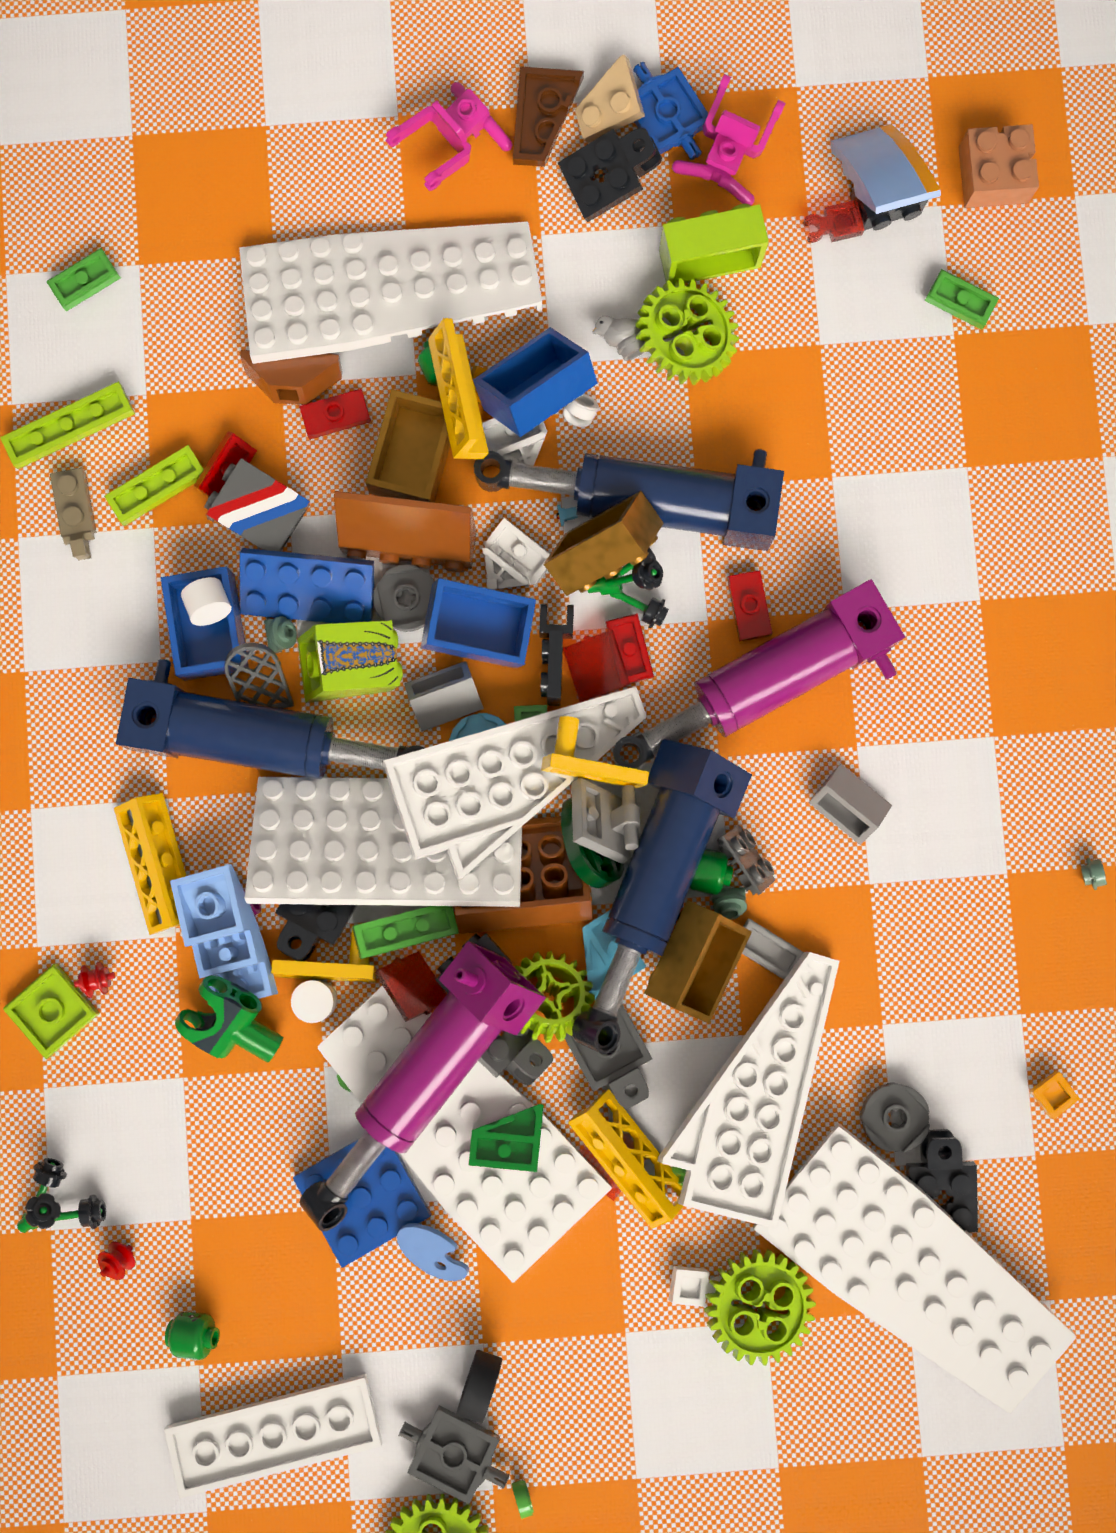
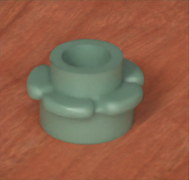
M1087 858V865L1081 866L1085 886L1092 884L1093 889L1097 890V887L1107 885L1101 859L1091 861L1090 858Z

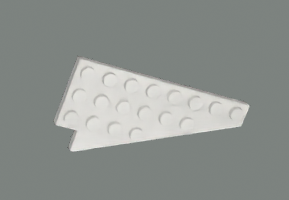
M804 952L658 1156L657 1162L686 1169L678 1204L777 1229L839 966L838 960L811 952Z

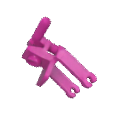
M724 74L716 91V98L703 125L704 136L714 140L706 159L708 164L676 160L672 164V170L676 174L700 177L707 181L713 180L742 204H750L751 206L754 203V196L731 175L736 174L744 154L753 159L761 155L775 122L778 121L785 102L778 99L759 144L754 145L753 143L760 131L759 125L727 110L723 111L717 126L712 124L731 79L730 76Z
M454 82L451 85V92L457 99L446 110L436 100L431 104L432 106H427L400 126L390 129L386 134V142L390 147H394L423 125L432 121L447 142L457 152H460L425 177L424 180L426 182L424 186L429 191L437 188L444 179L469 162L471 145L467 142V138L471 134L477 138L480 135L479 131L484 128L503 151H510L513 146L510 138L490 116L488 108L471 89H466L459 82Z

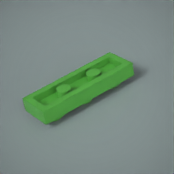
M428 906L352 926L360 959L459 933L452 906Z

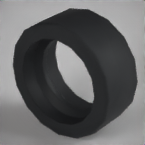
M476 1350L457 1408V1416L480 1424L483 1423L503 1360L501 1357Z

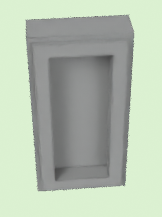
M748 918L743 927L752 931L742 954L784 980L804 952Z

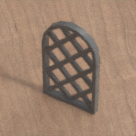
M244 643L234 647L227 654L225 672L236 701L244 700L253 704L282 709L294 706L281 662L272 649L259 643ZM255 650L266 653L262 659L252 655ZM236 654L244 656L239 664L231 661ZM270 656L274 660L275 664L267 661ZM249 659L259 663L254 670L244 666ZM228 665L236 668L232 674ZM264 665L274 669L269 676L259 672ZM241 670L251 674L246 681L236 678ZM278 672H279L281 681L274 679L275 675H276ZM255 676L265 680L261 687L251 684ZM235 683L242 685L239 691H237ZM269 683L280 686L275 693L265 690ZM247 688L257 691L253 698L243 695ZM284 689H285L287 698L280 696V694L282 693V691H283ZM261 694L271 697L267 704L257 701ZM276 700L281 701L280 703L273 704Z

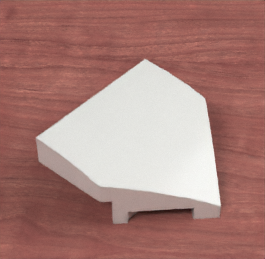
M495 418L482 423L488 451L497 452L504 459L513 460L515 464L532 466L535 464L547 434L544 422L534 427L533 430L527 432L522 437L516 435Z
M503 518L485 542V548H482L487 572V589L535 585L548 571L543 564L551 553L506 518Z

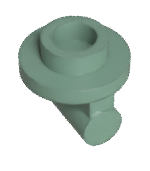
M280 616L264 621L268 647L275 653H280L282 650L289 649L295 645L297 632L289 619Z
M744 887L722 889L717 895L711 894L714 912L730 920L740 917L747 910Z

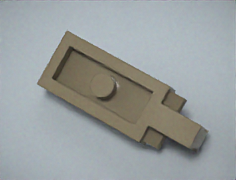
M80 467L50 473L59 529L65 545L70 544L72 555L78 561L90 559L91 553L88 541L95 539L94 533H97L86 472Z

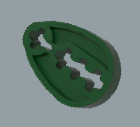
M572 797L564 801L561 812V828L570 864L576 874L586 884L594 888H605L620 879L624 871V863H618L573 842Z

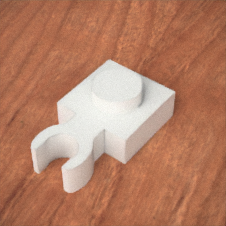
M673 1266L669 1301L672 1304L705 1307V1294L715 1293L716 1291L709 1283L710 1280L720 1282L722 1277L716 1276L709 1280L710 1272L706 1269Z

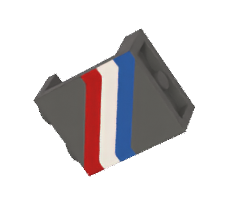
M241 458L237 465L231 463L225 471L222 480L226 483L219 493L213 491L204 506V508L208 509L206 513L207 519L212 522L215 520L262 550L281 552L309 508L310 501Z

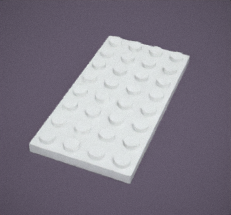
M258 777L244 898L247 904L520 907L522 827L464 878L457 880L447 850L414 860L388 778L323 777L322 779L310 777Z

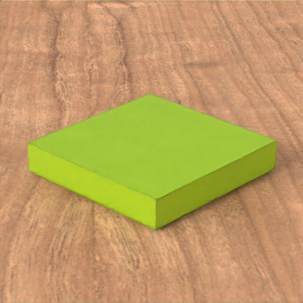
M57 963L49 967L3 1008L45 1059L54 1055L100 1014L78 987L75 988L74 982Z

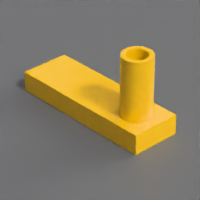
M569 716L559 717L554 753L543 757L541 771L621 786L632 785L635 788L648 784V771L575 758L579 719Z
M353 930L351 933L349 964L272 960L271 973L276 977L376 983L377 969L374 965H369L370 957L360 959Z

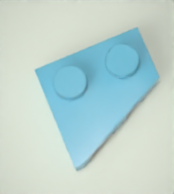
M610 910L582 927L587 980L593 984L589 993L595 995V1000L599 994L598 992H600L599 990L603 984L602 982H604L607 970H609L611 960L614 958L616 948H618V944L614 942L616 938L602 932L606 920L609 919ZM641 957L639 961H636L638 963L635 965L636 968L633 975L647 967Z

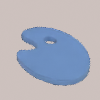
M417 1223L406 1224L399 1230L397 1243L401 1251L419 1269L446 1281H459L466 1277L469 1272L468 1265L451 1258L447 1254L454 1252L457 1248L456 1242L450 1237L430 1226Z

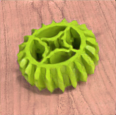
M552 951L547 952L545 959L537 952L533 955L532 961L525 957L520 963L521 967L514 966L527 980L536 976L538 980L536 988L542 994L544 992L550 993L549 997L551 995L555 997L554 1001L548 1000L549 997L546 998L537 1009L546 1018L534 1013L520 1031L522 1034L528 1029L532 1030L531 1038L533 1040H537L539 1034H544L546 1043L551 1042L553 1034H555L559 1042L564 1041L566 1033L572 1036V1027L577 1016L584 1011H588L589 1007H591L589 1004H592L595 1000V995L589 993L593 987L592 982L583 981L587 975L586 970L579 972L575 970L578 965L577 960L572 961L570 965L565 963V953L561 954L559 959L556 960ZM553 976L559 978L560 980H562V981L565 982V983L557 982V981L553 978ZM574 997V1010L562 1018L560 1013L562 1010L561 1003L566 1002L568 998Z

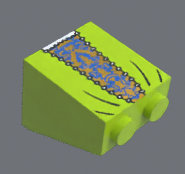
M392 620L316 624L297 638L305 703L390 692L400 686L403 671L400 662H397L398 635L396 630H393Z

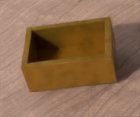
M391 389L365 483L370 494L435 503L450 448L441 401Z
M639 491L565 533L543 565L566 596L577 590L583 593L603 576L605 579H609L615 576L622 569V566L628 563L636 565L644 560L649 554L648 548L658 539L657 533L664 523L642 491Z
M687 900L684 909L679 913L677 924L670 939L666 942L667 946L663 956H661L655 971L649 977L648 986L644 994L710 1024L752 931L712 910Z

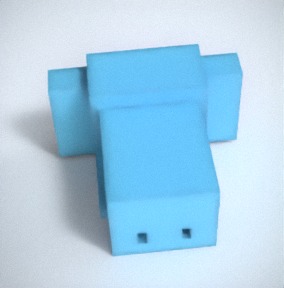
M557 505L558 513L556 516L557 519H560L561 526H564V522L567 520L578 518L576 507L565 509L561 508V505Z

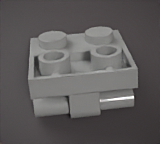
M583 778L572 782L573 842L621 864L630 860L631 850L638 848L637 830L641 826L640 808L636 805L635 787L632 785L623 786L621 798Z

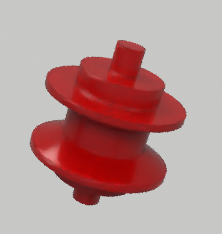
M100 961L96 963L94 970H90L86 965H82L81 972L78 974V980L74 981L75 988L80 987L81 991L85 992L88 998H92L94 990L97 989L103 995H106L111 986V979H115V973H110L108 968L104 967Z
M113 1241L108 1245V1252L103 1251L99 1253L97 1260L101 1269V1276H107L115 1280L123 1279L125 1277V1269L131 1270L136 1264L132 1246Z

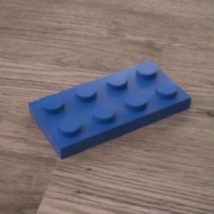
M242 548L240 551V614L273 618L283 616L287 619L325 623L373 621L374 560Z

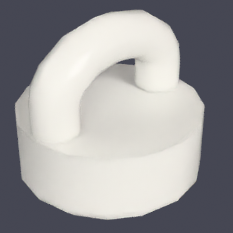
M583 394L563 408V416L567 422L574 426L587 427L595 418L599 405L592 397Z

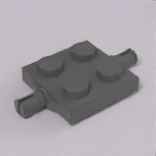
M440 1405L431 1423L423 1431L404 1422L398 1436L417 1444L415 1456L407 1473L467 1504H470L476 1489L485 1479L500 1486L502 1489H504L510 1474L491 1466L492 1456L500 1441V1436L468 1419L457 1416L456 1413Z

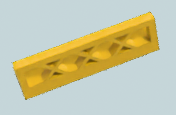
M443 318L428 338L452 455L454 459H484L489 452L463 334L455 333L452 318Z
M163 793L133 798L115 807L114 812L149 935L180 926L170 881L185 877L186 872ZM131 810L132 817L134 820L133 826L131 825L127 811ZM139 844L141 845V849L143 852L142 858L140 857L138 851ZM148 876L150 877L152 884L151 889L149 888L147 883ZM157 908L159 909L160 916H161V919H162V923H161V924H159L158 918H157V915H156V909H157Z
M609 1089L604 1091L588 1108L575 1114L568 1121L569 1125L651 1229L673 1220L683 1208L682 1205L678 1204L682 1186L678 1184L679 1177L672 1172L669 1165L657 1162L660 1153L624 1107L618 1103ZM604 1103L613 1112V1122L607 1121L598 1110ZM622 1131L628 1132L632 1136L634 1149H630L625 1145ZM644 1158L650 1159L654 1164L655 1176L649 1175L644 1169ZM665 1185H670L679 1196L673 1204L665 1195Z

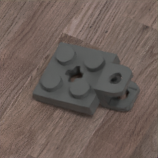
M621 1004L619 1012L616 1014L621 1035L612 1054H601L581 1045L568 1033H566L565 1040L593 1092L608 1084L618 1103L622 1107L629 1109L649 1097L647 1083L638 1067L652 1060V1057L624 1005ZM630 1084L635 1085L638 1089L637 1093L634 1096H628L625 1093L626 1086Z
M530 1029L522 1034L519 1032L517 1036L502 1030V1036L498 1034L478 1061L496 1078L506 1069L520 1083L528 1086L531 1085L553 1062L551 1052L538 1039L533 1040L531 1038L533 1031Z

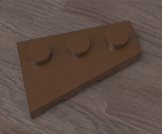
M520 66L513 165L545 167L583 81L584 71Z

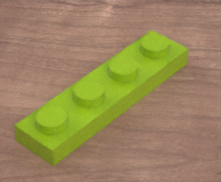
M118 381L1 436L0 439L13 466L16 469H20L134 415L135 412L122 385Z

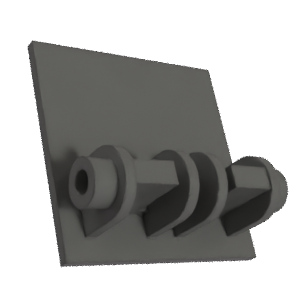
M739 824L717 838L720 844L717 847L720 851L725 853L728 859L731 857L735 858L728 864L731 866L737 862L740 866L734 873L744 872L738 876V879L746 891L750 890L752 895L756 893L760 895L775 881L772 865L765 857H760L755 849L756 842L747 829L743 830Z

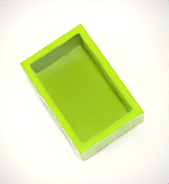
M740 204L729 211L718 213L716 210L702 213L699 217L690 219L677 217L663 224L659 254L665 281L670 280L674 285L679 278H682L684 284L692 279L700 281L761 268L769 240L760 204L754 206Z

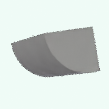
M466 661L404 683L421 731L484 709Z
M842 764L832 772L809 801L810 805L859 845L879 828L892 807L888 801Z

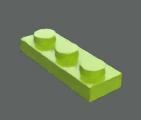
M187 445L104 497L120 523L126 526L196 483L204 468L190 446Z

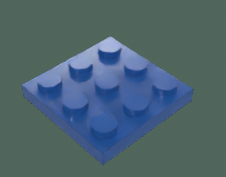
M359 1139L295 1175L293 1180L301 1195L314 1183L329 1179ZM385 1147L349 1193V1199L345 1203L348 1210L344 1219L333 1229L322 1231L341 1268L396 1237L402 1226L410 1223L419 1224L431 1217L432 1213L398 1152Z

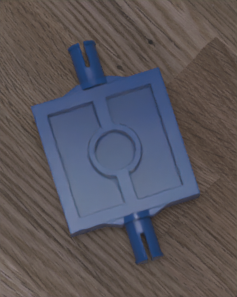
M640 62V66L637 64L633 71L642 83L638 93L645 117L634 121L638 128H645L660 154L673 147L682 145L690 160H694L695 157L698 158L702 151L695 143L693 137L703 130V125L708 116L707 110L679 67L664 75L653 77L645 62Z

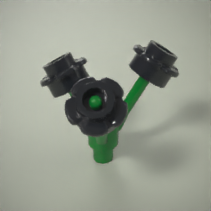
M649 547L647 550L649 554L644 560L636 565L631 563L624 565L615 576L609 579H605L603 576L596 580L597 582L587 591L588 593L600 592L601 595H610L644 611L641 621L649 624L648 628L651 629L654 624L661 626L669 609L664 607L665 599L660 601L652 597L649 604L646 605L622 591V584L632 581L639 588L653 590V588H658L661 585L663 569ZM632 570V574L623 576L624 574Z
M45 1158L43 1162H38L33 1167L35 1170L33 1179L41 1185L36 1197H32L26 1203V1212H24L22 1219L18 1221L17 1228L20 1232L26 1233L30 1229L34 1230L38 1227L40 1229L50 1228L54 1225L55 1221L79 1218L82 1227L96 1229L101 1221L106 1219V1205L103 1200L99 1201L96 1195H90L89 1199L80 1200L78 1210L61 1212L60 1204L55 1202L54 1196L46 1193L48 1187H59L61 1180L67 1177V1173L63 1169L64 1165L62 1162L52 1158Z

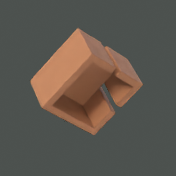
M1033 124L1004 126L1000 133H998L997 127L967 130L959 145L964 208L1029 203L1039 188L1037 161L1032 159L1036 153Z

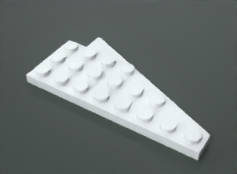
M637 687L628 688L384 760L383 765L414 860L447 850L457 880L464 878L578 778L541 771L543 757L554 753L559 717L569 716L579 719L574 757L597 762L621 738L629 734L647 718Z

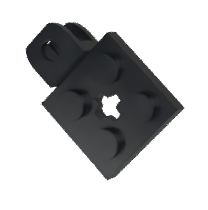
M645 128L635 129L620 139L616 131L612 129L558 162V165L584 219L589 222L642 191L643 187L639 178L655 169L661 163L662 156L653 138L649 136ZM600 168L608 170L604 175L605 181L603 183H600L598 180L593 181L595 172Z
M540 604V638H549L542 639V664H548V673L541 672V697H547L548 706H561L563 639H573L574 605H567V625L547 624V604Z
M280 904L275 913L286 919L287 923L279 935L277 948L283 954L296 961H306L310 958L321 939L335 946L358 905H329L328 907L322 905L320 909L314 907L315 904ZM299 939L302 941L299 948H291L294 940Z
M929 1130L926 1138L920 1144V1155L923 1163H906V1177L918 1185L932 1199L939 1196L941 1190H945L950 1199L946 1204L939 1206L964 1231L966 1230L968 1233L978 1232L977 1165L974 1161L962 1162L961 1144L950 1130Z

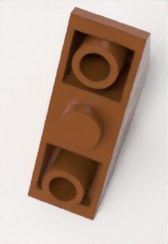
M241 350L240 352L246 375L273 403L308 404L342 379L340 358L336 354L328 353L253 364L250 350Z

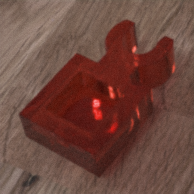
M857 200L827 206L823 212L824 217L818 214H810L805 217L803 222L804 227L814 225L818 229L816 232L809 233L807 237L809 243L820 241L823 235L829 234L832 243L862 236L865 230Z

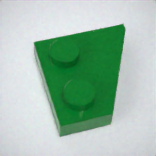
M535 1105L472 1130L468 1165L537 1172L544 1105Z

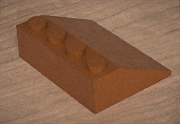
M341 491L334 492L338 546L343 554H347V558L366 560V556L379 558V562L391 565L399 564V560L412 562L411 565L425 569L431 568V564L442 565L445 570L451 572H464V568L472 569L477 530L471 507Z
M561 816L530 819L522 826L520 907L455 906V917L459 934L592 920L590 886L576 874L570 864L562 835Z

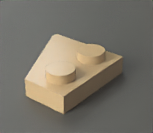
M625 55L620 56L575 109L583 140L587 143L596 140L612 129L617 130L645 117L631 65Z

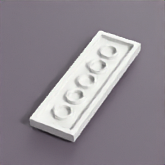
M367 1374L167 1425L164 1429L179 1499L381 1447L382 1445Z

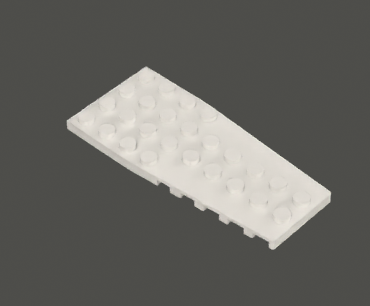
M528 222L334 234L239 247L249 350L253 364L369 347L391 342V336L407 333L408 338L421 336L422 330L437 327L443 318H452L453 323L472 320L473 324L485 322L484 317L500 313H504L505 318L516 316V310L536 306L537 311L542 310V297Z
M394 977L388 979L318 1046V1050L361 1104L432 1014L421 1004V1001L414 995H411ZM477 1061L407 1153L400 1154L443 1209L514 1283L612 1189V1186L544 1113L542 1117L537 1172L469 1166L472 1130L535 1106L500 1074L496 1078Z
M840 1123L836 1124L788 1182L777 1229L754 1224L753 1229L836 1296L1008 1413L1013 1412L1076 1339L1071 1328L1064 1325L1049 1307L1042 1304L1019 1279L1016 1280L1003 1268V1265L993 1255L987 1253L973 1236L957 1225L953 1218L927 1193Z

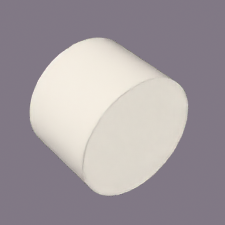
M217 578L198 579L188 584L181 592V598L190 621L194 625L205 626L224 619L231 611V605L221 581Z
M319 979L301 983L294 990L291 997V1007L294 1014L300 1020L307 1023H317L328 1018L337 1006L335 989L328 982Z

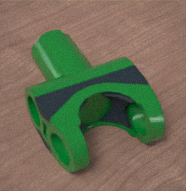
M214 975L205 977L200 983L198 990L215 1013L196 1012L189 1009L182 1010L175 1019V1026L178 1032L196 1047L216 1058L227 1057L234 1046L238 1045L265 1062H270L284 1037L254 1020L262 1009V1004L257 996L222 977ZM209 986L216 988L219 993L213 991ZM184 1020L191 1022L195 1028L187 1025Z

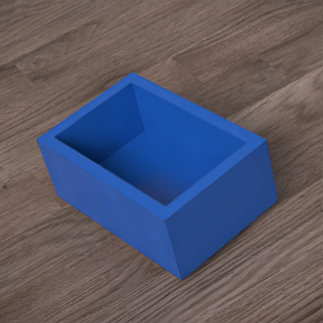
M551 327L473 379L484 411L519 437L533 430L534 427L598 384L589 352Z
M225 566L160 577L175 676L188 681L226 674L225 659L227 654L234 647L245 643L235 574ZM217 578L221 581L231 605L230 613L224 619L210 625L198 626L192 624L181 598L182 590L188 584L198 579ZM236 654L231 661L239 664L244 656ZM247 661L244 666L249 668V664ZM228 665L230 673H233L236 668Z
M438 578L432 583L420 648L511 668L521 667L525 665L536 599Z

